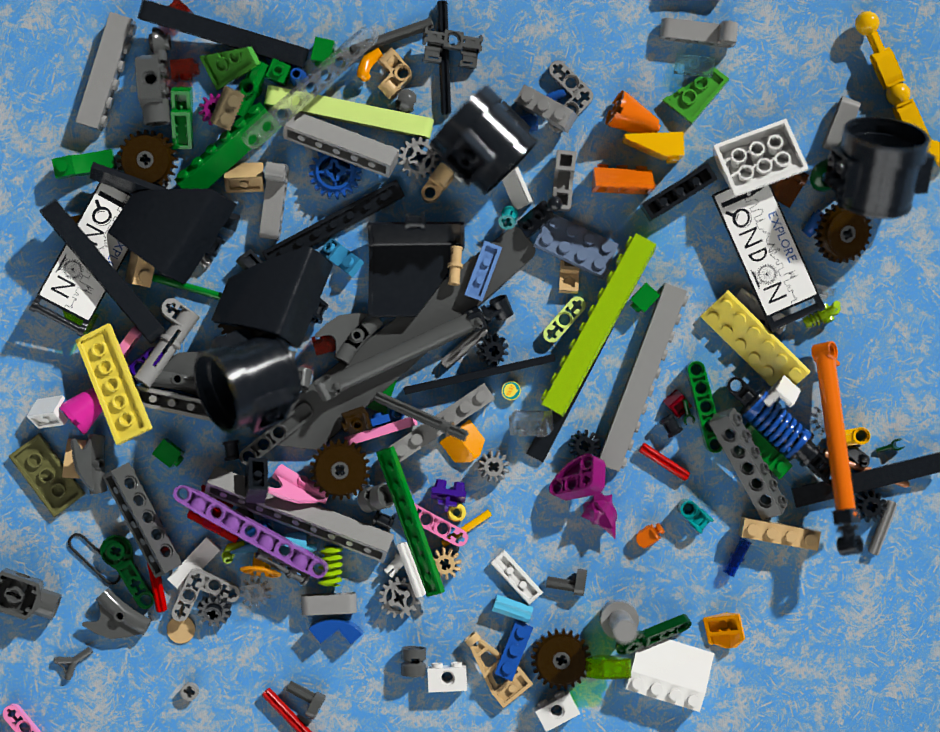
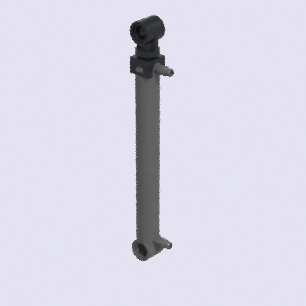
M499 295L489 301L490 307L488 308L485 305L481 306L480 309L477 306L465 311L466 314L339 372L316 379L313 384L322 401L330 400L340 394L341 391L472 331H475V333L487 328V324L492 323V318L494 317L497 321L511 317L514 312L507 295Z

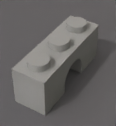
M526 85L522 87L515 99L519 108L534 116L537 114L543 117L551 125L566 133L569 132L577 118L574 110Z
M557 150L552 196H557L562 201V207L559 211L570 212L576 151Z

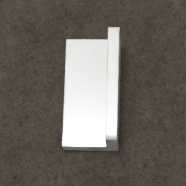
M514 167L502 182L512 206L519 210L532 204L533 201L519 167Z
M783 375L770 388L763 402L770 406L780 397L786 404L792 407L801 390Z
M60 395L37 399L27 414L28 419L38 429L65 425L68 418L59 410L65 397Z

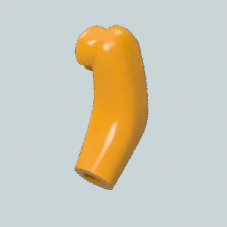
M379 48L363 56L360 61L357 77L361 78L363 82L370 80L371 75L369 72L372 66L383 56Z

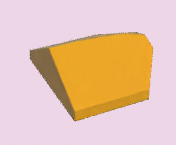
M469 419L460 426V428L469 432L466 441L459 440L450 435L439 442L455 463L472 462L480 456L485 442L484 437Z
M725 612L703 618L709 644L727 649L736 648L745 640L740 613Z

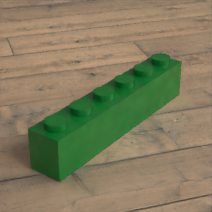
M260 102L253 105L247 114L235 121L231 130L224 131L215 143L207 146L205 152L194 158L191 164L186 169L181 170L174 180L181 189H208L279 123Z

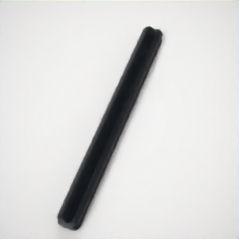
M446 0L437 1L438 32H443L445 29L448 30V6ZM442 49L439 57H442L439 64L441 114L449 115L451 114L449 49Z

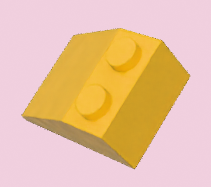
M684 132L625 134L622 138L623 144L658 160L666 161V164L677 163L685 155Z

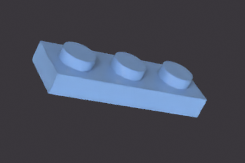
M487 241L483 242L464 293L465 296L483 301L502 247Z

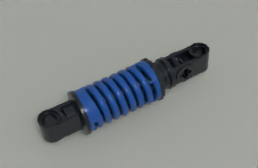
M730 377L726 381V389L743 405L739 414L745 417L748 422H752L753 427L758 426L757 430L759 432L765 429L763 436L768 437L769 442H773L776 439L773 445L775 447L781 445L779 451L781 453L786 451L788 461L794 458L797 459L801 467L807 465L817 477L832 487L829 480L831 476L829 459L819 452L821 447L812 442L814 434L803 428L801 423H797V419L792 418L790 413H786V409L781 408L780 403L774 402L767 406L763 402L768 394L765 388L755 392L741 378ZM733 380L740 382V388L737 391H733L730 387Z

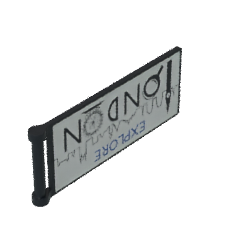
M99 182L76 224L118 272L129 249L111 236L108 230L131 197V194ZM65 243L29 310L39 312L77 332V335L82 337L106 291ZM41 299L83 320L82 325L80 326L40 305Z
M766 185L737 197L733 195L729 187L714 193L712 199L770 331L773 333L778 331L777 328L816 311L821 312L825 310V305L820 298L771 185ZM814 298L815 304L779 320H773L772 316Z

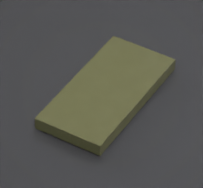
M41 433L9 455V458L53 517H56L86 495L74 478L62 477L63 462Z

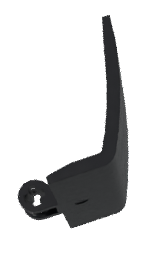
M160 189L133 192L108 230V233L164 275L182 284H186L205 253L213 257L218 255L217 251L226 242L218 234L237 204L213 189Z
M405 213V222H369L368 316L417 317L449 273L448 263L450 262L451 246H461L463 250L465 248L464 222H426L425 213H421V215Z
M308 246L256 264L228 279L211 320L218 324L274 334L294 348H300L310 322L321 324L324 311L328 309L329 305L320 297L333 264L318 251Z

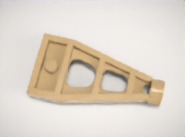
M476 631L464 640L470 647L491 694L503 708L533 685V682L519 666L512 681L505 680L502 684L496 683L492 672L496 668L501 653L484 641ZM486 651H489L497 659L489 667L481 659V655Z

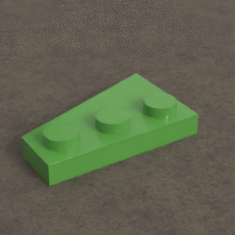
M252 46L199 56L217 91L261 64Z
M714 67L694 79L690 84L678 89L674 94L665 97L662 101L690 124H693L729 82V78Z

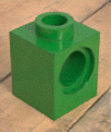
M315 37L310 58L312 63H315L314 66L319 68L331 67L336 46L335 41Z
M273 58L266 78L285 87L292 67Z
M644 283L630 298L629 301L632 303L630 306L638 313L640 311L645 313L658 299L660 294L649 284Z
M165 438L152 455L169 468L180 465L184 459L182 455L185 452L168 438Z

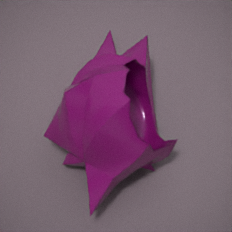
M599 493L591 495L583 504L584 512L581 517L590 520L592 525H599L615 539L617 512L612 503V494L603 495Z

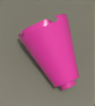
M94 387L63 402L59 408L83 435L88 432L103 411Z

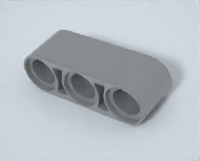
M845 96L841 97L824 138L822 148L831 151L832 146H838L842 140L844 125L856 118L861 105L860 102Z
M356 593L301 595L302 615L357 613Z

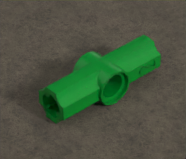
M260 61L261 64L250 70L246 78L239 83V91L245 96V98H242V105H240L239 112H237L239 116L243 117L247 114L255 99L262 93V84L270 67ZM250 85H253L251 92H249Z

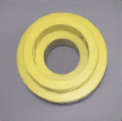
M457 503V507L449 506L447 516L453 522H460L466 516V509L462 504ZM459 509L460 515L455 516L453 510Z

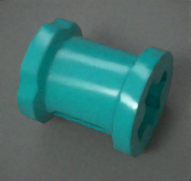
M506 206L502 209L498 220L502 229L508 230L515 226V220L519 215L515 207Z

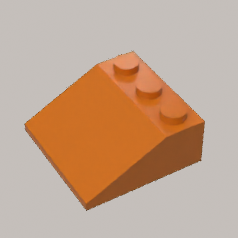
M597 164V167L593 168L592 192L649 195L655 189L652 170H648L647 166H636V169H628L627 165H616V168H609L607 164Z

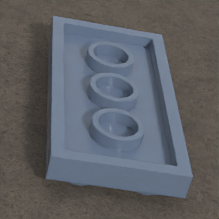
M554 214L555 217L542 227L533 247L603 279L619 244Z

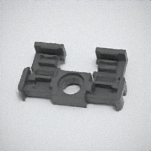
M426 27L423 31L422 44L425 46L422 62L440 64L442 58L439 57L440 51L442 49L461 51L460 54H463L458 67L475 70L477 68L478 53L482 51L481 43L483 42V36L480 35L479 38L464 36V32L446 29L443 32L428 30V27ZM450 35L457 38V45L449 44L448 37Z

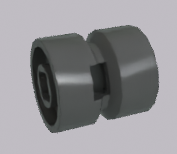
M385 483L364 488L358 494V504L366 513L389 508L394 503L388 485Z
M402 647L401 659L404 662L401 664V675L406 677L426 676V664L423 663L426 660V647Z

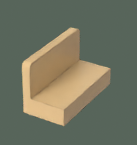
M263 162L234 164L224 174L226 193L264 192Z

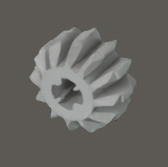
M489 450V458L485 453L482 454L486 461L478 460L479 464L484 465L483 467H478V471L485 470L481 477L484 478L488 474L487 482H490L492 476H494V480L497 483L498 475L505 479L502 471L509 473V469L503 468V466L510 465V462H502L506 459V455L498 458L500 451H497L496 456H493V451ZM497 462L499 464L497 468L499 469L497 471H495L494 469L489 470V463Z

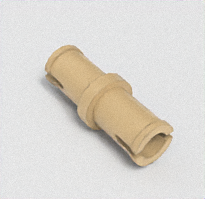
M451 246L450 262L448 263V285L451 286L460 285V272L463 269V264L461 263L463 247Z

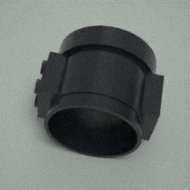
M489 85L484 86L468 99L440 128L429 143V146L441 157L440 159L468 187L473 183L484 195L497 186L538 142L529 132L531 127L505 101L501 102L502 98Z
M860 117L852 119L844 125L841 145L831 147V152L828 156V168L824 176L825 183L835 192L836 202L850 212L880 219L905 216L911 211L914 194L928 192L935 157L928 152L931 141L930 136L923 129L897 119L885 117Z
M247 328L236 329L229 334L215 337L212 340L210 349L199 353L194 362V380L203 408L211 421L226 433L234 432L246 426H249L252 432L255 433L287 420L292 404L297 402L300 396L301 382L295 359L284 341L274 334L265 333L253 338Z

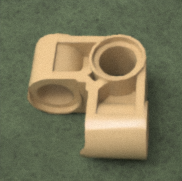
M391 47L378 60L380 65L389 74L377 86L389 100L395 98L398 95V91L402 90L413 77L410 67ZM407 70L408 76L400 78L398 77L399 72Z
M440 162L427 183L423 186L421 196L426 203H434L453 181L454 172L448 166ZM432 189L436 194L433 198H427L424 194L425 191Z

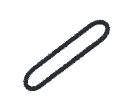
M75 533L71 535L68 539L69 548L80 559H82L98 576H100L106 583L111 585L116 584L120 581V575L118 576V579L116 581H108L100 572H98L83 556H81L72 547L71 540L75 536H80L94 550H96L100 554V550L96 546H94L84 535L80 533Z

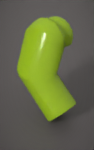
M245 540L227 544L221 556L222 561L226 564L231 563L235 554H231V551L246 545Z

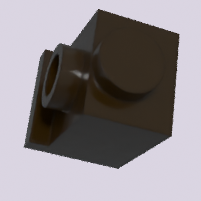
M363 406L341 413L343 421H340L344 432L347 431L350 436L367 429L369 431L372 430L368 412Z

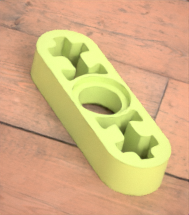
M573 297L544 329L543 337L547 342H556L585 310L586 303L583 298ZM573 301H581L580 306L582 308L581 310L576 309L573 312L574 314H576L574 318L571 315V313L565 311L567 307L569 308V310L573 308ZM560 315H568L570 318L569 324L561 325L559 323ZM556 322L560 328H563V331L560 332L558 329L555 332L557 337L555 339H548L547 330L552 331L556 327L552 324Z

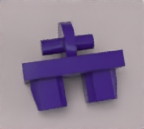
M437 479L435 486L432 487L431 499H438V505L445 506L444 511L448 512L449 506L457 507V502L465 503L466 492L464 482H454V488L451 490L446 489V480Z

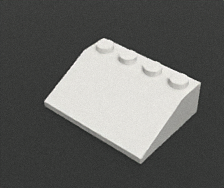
M787 119L713 145L715 161L735 197L809 170Z
M670 639L662 640L648 647L642 645L633 653L624 687L629 691L700 712L707 689L714 653Z

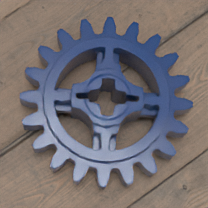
M317 152L319 159L312 158L315 165H309L312 172L308 173L309 177L313 178L310 180L311 185L316 184L314 187L315 191L321 189V196L328 193V199L335 194L337 200L339 199V194L346 198V191L353 194L352 186L358 188L356 181H361V176L357 174L362 173V169L348 162L345 163L350 168H345V166L338 163L340 159ZM330 161V164L324 170H321L322 166ZM334 166H336V170L338 171L336 175V180L333 176ZM350 176L344 184L340 185V182L344 178ZM321 178L330 180L333 186L327 185Z

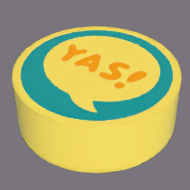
M508 381L502 386L501 391L503 397L507 400H515L519 397L521 389L516 382Z

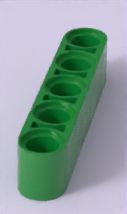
M699 361L689 362L686 366V374L705 448L713 453L721 452L723 448L720 442L716 449L710 448V441L717 439L713 430L707 431L705 428V423L716 414L705 366ZM694 364L700 367V372L697 375L691 373V366ZM698 383H702L705 386V390L701 394L695 390ZM704 401L709 403V410L707 412H702L700 409V405Z

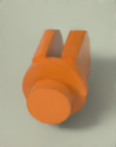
M657 523L656 527L653 524L648 525L637 533L636 541L640 547L648 548L661 539L660 533H665V530L660 523Z

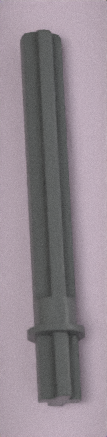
M428 18L355 44L349 43V46L335 50L334 53L338 62L353 56L355 58L370 43L375 44L366 52L423 33L426 27H428V30L434 28L432 19Z
M378 392L374 398L377 403L445 433L447 437L451 435L459 440L466 441L469 435L467 430L455 426L454 422L449 423L384 393Z

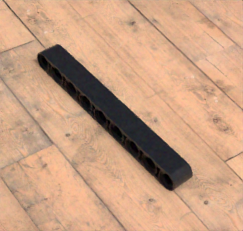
M142 0L137 16L140 20L236 49L252 46L256 55L269 59L274 58L299 68L305 67L309 49L149 0Z
M53 199L39 210L41 215L146 340L152 344L160 338L161 334H165L166 330L60 203Z

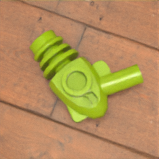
M834 301L831 306L824 304L825 310L817 311V314L815 312L809 314L810 317L808 315L803 317L806 328H812V324L816 326L817 323L819 326L820 322L828 324L834 321V316L838 315L841 310L840 302Z

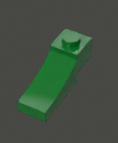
M173 87L170 91L173 149H193L192 87Z
M112 149L54 158L52 159L55 178L60 180L74 176L89 175L93 162L117 169L114 152Z
M747 423L745 428L751 433V439L755 446L759 448L763 461L769 467V472L780 480L793 465L750 423Z

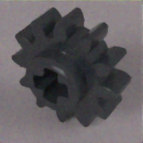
M210 593L208 598L203 596L201 602H199L197 616H203L201 622L208 620L209 626L215 622L216 626L219 627L220 622L226 624L227 619L230 618L232 613L230 608L232 605L226 604L227 598L220 599V594L213 597V594Z

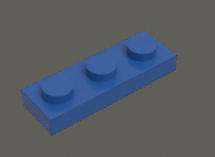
M514 620L493 674L508 681L513 680L533 627Z

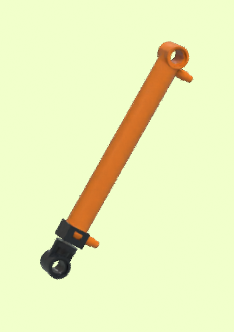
M833 341L813 345L811 353L817 365L836 511H832L834 525H843L838 526V532H842L843 536L837 539V550L841 556L861 554L864 550V543L862 537L859 534H855L854 531L858 530V524L853 523H860L861 520L859 509H855L837 367L840 365V362L836 360L838 350L836 344Z

